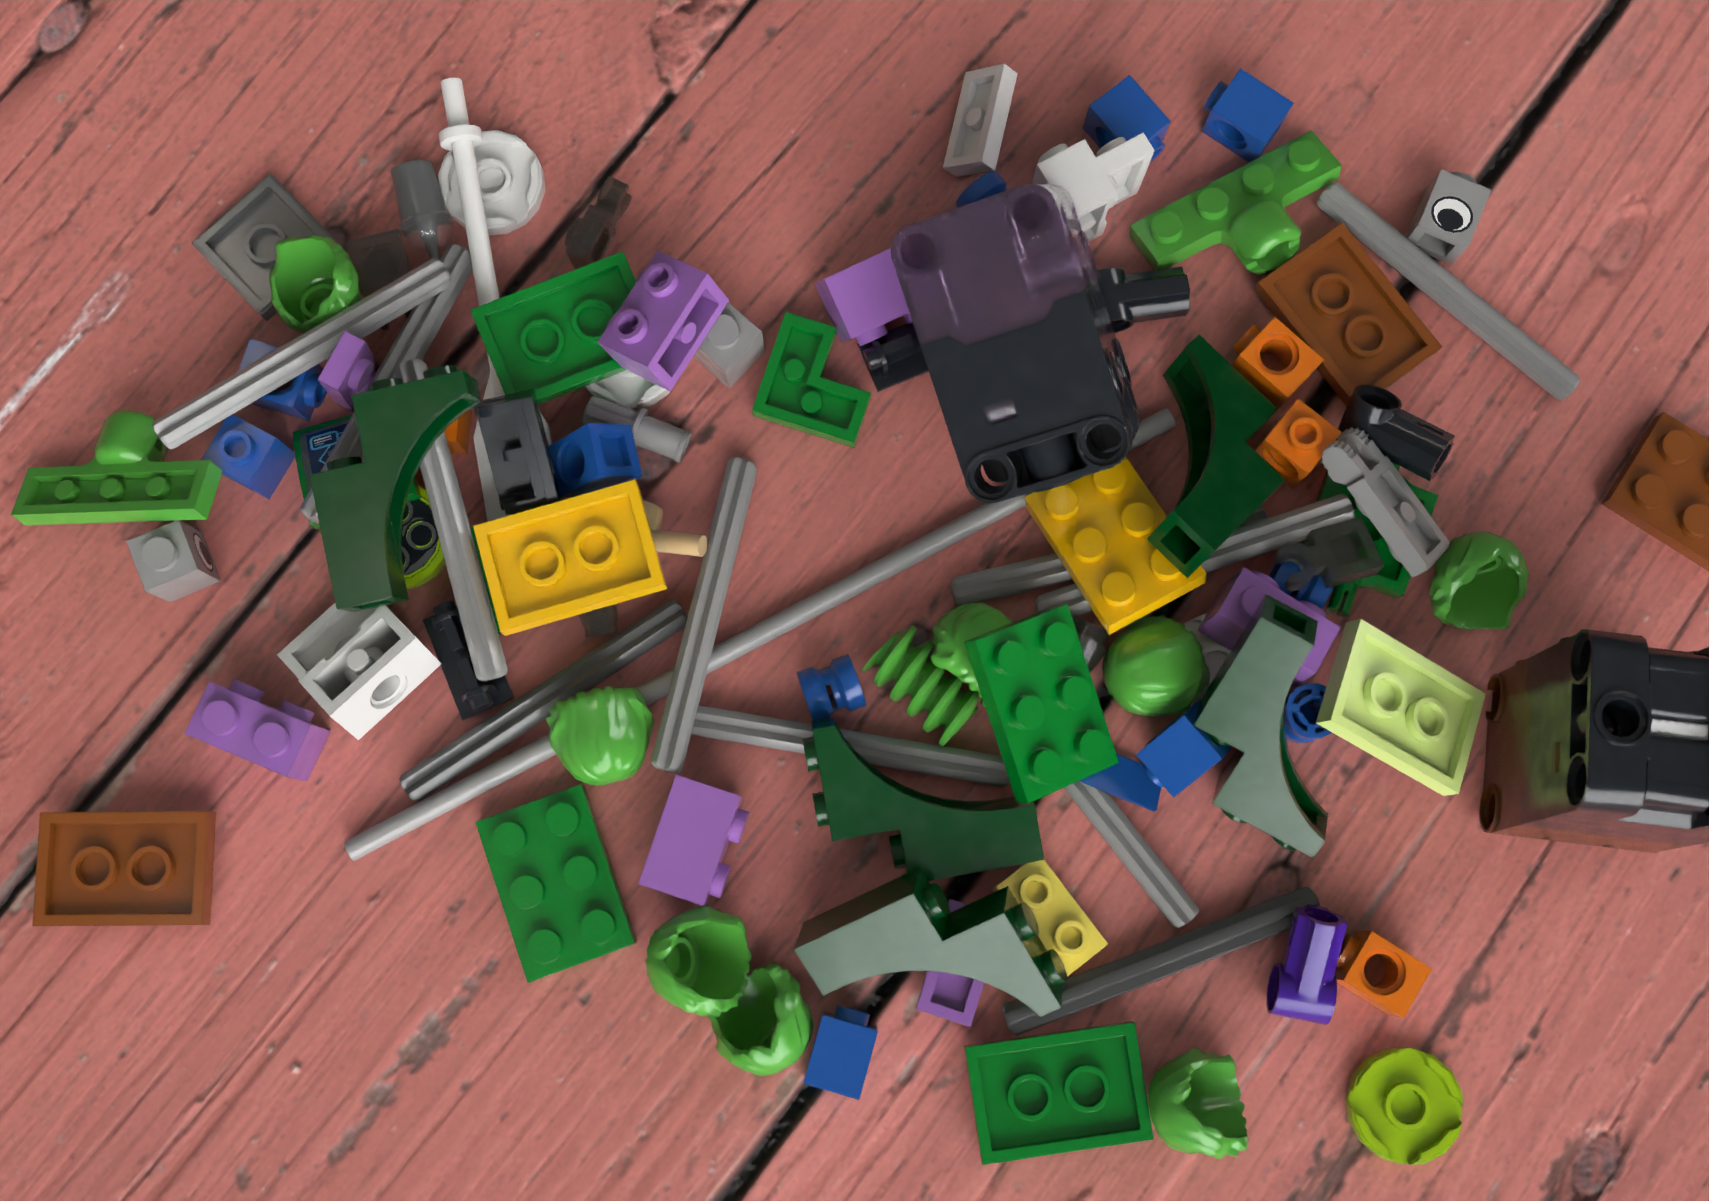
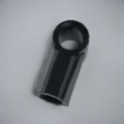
M1182 267L1125 274L1124 270L1119 268H1106L1089 272L1078 279L1079 287L1099 282L1114 333L1124 331L1137 322L1186 316L1190 310L1189 282Z
M1373 385L1356 386L1337 429L1341 432H1344L1346 429L1349 430L1351 427L1353 429L1359 428L1361 431L1364 430V433L1369 435L1368 439L1373 440L1384 457L1387 456L1391 462L1428 481L1433 479L1447 459L1454 445L1455 435L1401 409L1402 403L1400 399L1386 389Z

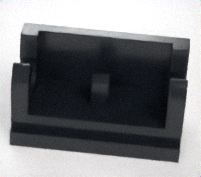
M534 389L481 400L480 403L474 406V410L487 451L501 510H505L506 515L516 514L560 501L551 453Z

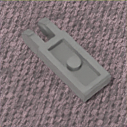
M1351 427L1349 430L1346 429L1341 433L1336 442H1331L1322 451L1323 454L1320 456L1322 457L1321 463L1324 464V468L1328 469V475L1334 482L1348 486L1347 489L1355 498V503L1360 512L1371 520L1387 542L1392 556L1403 564L1413 578L1427 571L1448 549L1449 540L1387 456L1384 457L1373 440L1368 439L1369 435H1366L1364 430L1361 431L1359 428L1353 429Z

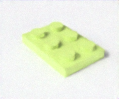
M1358 619L1346 622L1316 723L1443 796L1455 795L1460 792L1486 693L1366 621Z

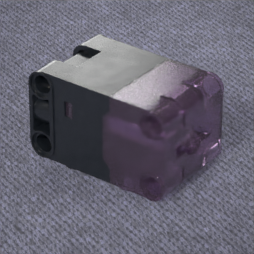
M1052 183L1025 184L913 223L899 230L892 241L890 249L891 259L966 486L971 495L982 502L997 503L1031 492L1056 488L1083 476L1120 464L1127 456L1132 441L1138 432L1141 422L1140 412L1132 391V382L1120 342L1115 336L1098 282V272L1087 236L1082 230L1073 199L1069 192L1062 186ZM981 465H983L985 474L991 481L1004 483L1005 485L994 486L986 482L981 474Z

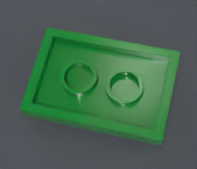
M623 251L470 310L505 395L534 389L539 405L626 371L597 343L605 332L609 320L618 312L636 283Z
M1068 604L1054 605L964 642L1017 803L1029 804L1119 763Z
M579 784L475 822L528 983L637 943L584 785Z
M1127 1021L964 1045L982 1165L1154 1140L1135 1022Z

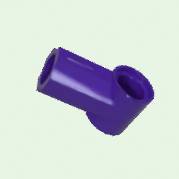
M1310 904L1295 908L1282 963L1277 962L1274 964L1269 977L1266 1006L1269 1014L1324 1025L1329 1024L1337 997V980L1334 974L1347 928L1344 916L1336 914L1328 908Z

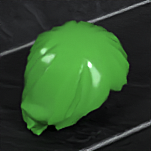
M317 235L289 237L275 244L276 260L269 273V283L272 292L271 301L281 319L289 328L305 333L361 300L358 284L359 276L351 262L350 256L332 238Z
M1481 531L1464 534L1451 540L1448 549L1434 564V579L1429 590L1433 615L1446 625L1450 624L1455 628L1465 630L1475 628L1502 630L1510 627L1511 614L1527 593L1529 576L1523 554L1514 542L1491 532Z
M966 603L949 611L933 626L935 651L930 656L932 663L958 676L962 682L969 683V689L971 691H978V696L982 699L964 642L1012 623V621L998 609L983 603Z
M1165 614L1150 618L1144 616L1142 619L1129 624L1127 629L1118 635L1109 647L1102 664L1104 683L1109 695L1114 697L1115 703L1119 704L1124 711L1142 716H1164L1180 713L1187 710L1197 698V695L1203 692L1205 687L1209 686L1210 671L1202 653L1203 647L1196 640V635L1192 631L1185 629L1186 626L1182 622L1176 623L1173 618H1167Z
M605 686L603 689L596 687L590 690L589 693L582 691L576 693V697L569 696L566 700H558L549 708L551 716L547 717L546 721L551 728L549 732L550 745L563 766L575 779L594 786L609 785L631 778L644 763L655 721L652 717L653 712L646 706V699L637 688Z
M700 906L675 915L660 925L654 931L653 936L650 937L649 946L646 949L647 958L645 963L647 976L654 991L668 1003L687 1013L693 1012L700 1016L714 1015L719 1017L722 1012H727L732 1007H738V999L740 996H743L742 989L747 988L748 980L746 975L751 970L749 961L752 957V952L747 948V931L740 917H735L730 913H723L720 909H713L710 906Z
M772 961L768 965L754 969L750 976L746 975L748 984L747 988L742 989L743 996H740L738 999V1007H732L727 1012H722L719 1017L707 1015L712 1022V1028L716 1036L717 1044L715 1048L717 1052L741 1070L758 1076L776 1074L792 1066L808 1047L814 1027L810 1008L800 994V984L790 975L789 969H783Z
M1192 1048L1186 1053L1170 1060L1154 1074L1148 1091L1150 1115L1160 1139L1171 1149L1188 1154L1202 1153L1216 1159H1222L1226 1155L1237 1157L1238 1151L1247 1149L1249 1142L1247 1129L1245 1128L1247 1123L1246 1118L1242 1116L1245 1105L1240 1101L1241 1092L1235 1075L1236 1065L1234 1059L1229 1054L1222 1057L1216 1053H1206L1198 1048Z

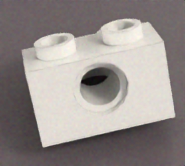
M1144 132L1128 141L1124 137L1110 141L1097 152V157H1095L1084 139L1070 147L1066 144H1059L1039 158L1026 206L1057 258L1103 235L1107 224L1105 217L1108 209L1138 193L1155 151Z
M334 603L277 654L296 675L299 683L327 714L358 740L442 664L386 605L358 612L338 610L336 603Z

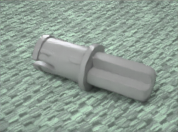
M599 396L591 397L583 414L582 422L584 425L587 423L631 424L636 446L674 459L678 463H681L692 435L690 430H683L648 416V409L642 408L638 412Z

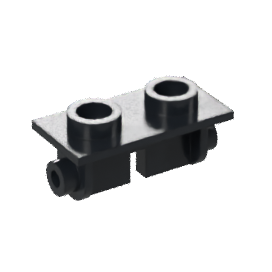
M954 304L912 323L889 330L888 334L867 344L859 346L857 343L877 392L929 372L920 345L948 331L969 325L970 323L965 312H958Z
M454 601L444 602L433 608L435 615L423 619L438 660L442 663L443 673L462 720L513 700L514 696L505 675L489 681H479L476 678L458 608L455 606Z

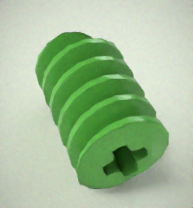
M912 625L895 633L873 655L861 671L865 672L879 666L873 683L881 687L895 681L889 698L897 702L911 696L906 714L912 718L927 711L928 714L922 729L928 733L943 726L944 730L939 740V744L943 747L979 709L976 705L979 700V692L971 691L970 689L962 692L960 688L963 682L958 676L951 675L946 677L944 675L945 669L939 668L927 660L933 646L930 640L913 647L911 643L917 628Z

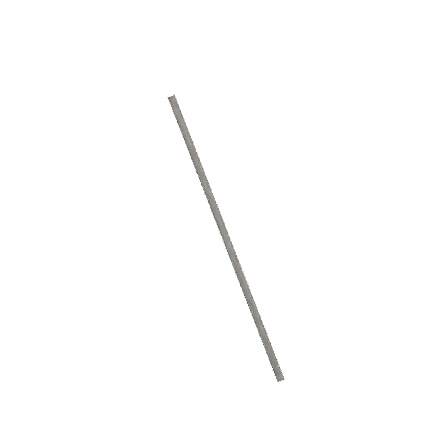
M1167 408L1140 422L1138 432L1132 441L1129 451L1176 427L1175 420ZM1031 493L997 503H984L715 645L712 649L706 675L1025 507V497ZM674 668L636 687L646 699V706L668 696ZM549 734L344 841V847L349 857L356 861L556 755L550 745Z

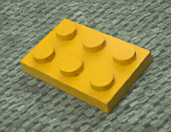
M1127 457L1120 464L1112 468L1083 476L1056 488L1033 492L1025 497L1027 510L1108 635L1206 583L1207 573L1201 565L1187 578L1147 540L1149 535L1163 522L1167 515Z
M636 479L473 526L499 629L505 636L667 589Z

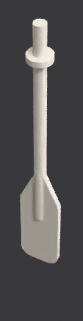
M447 78L441 81L448 127L439 132L440 146L443 149L453 152L478 304L481 306L500 299L474 148L483 143V136L480 127L469 124L462 80L460 78ZM488 352L490 375L483 400L505 395ZM540 413L548 445H551L553 443L550 426ZM477 421L473 439L487 521H492L509 515H506L505 510H501L479 422Z

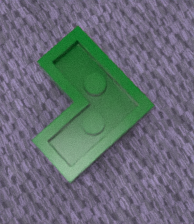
M785 312L752 408V415L754 417L855 448L871 400V393L822 378L837 335V327Z

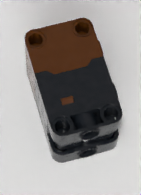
M1581 629L1577 634L1559 640V643L1528 659L1517 661L1514 666L1490 677L1487 690H1493L1491 712L1486 711L1485 714L1488 720L1484 787L1479 808V820L1483 832L1649 853L1709 842V647L1700 651L1690 652L1648 647L1647 641L1643 636Z

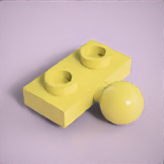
M1045 860L1024 863L992 888L996 892L1008 886L1019 904L1022 902L1028 904L1037 920L1040 940L1047 951L1054 949L1058 953L1064 964L1067 977L1108 945L1107 941Z

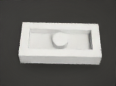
M1006 64L965 72L943 169L955 177L990 172L996 169L1018 74Z

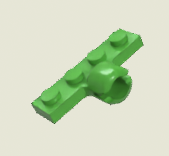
M1311 130L1131 224L1130 238L1154 270L1170 268L1212 245L1221 243L1230 247L1248 271L1259 275L1269 274L1293 258L1300 246L1301 229L1284 208L1339 179L1341 164Z
M119 410L113 412L104 420L94 447L95 456L89 463L79 466L28 468L11 516L24 525L207 520L223 471L211 460L164 462L169 448L162 443L154 431L152 424L156 419L132 410Z

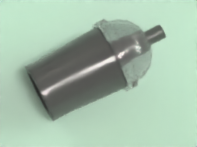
M413 160L401 163L391 169L401 219L399 224L401 235L406 237L407 241L414 248L428 251L430 259L438 258L441 260L439 249L449 241L452 233L451 227L454 222L451 213L447 211L433 163L428 160Z

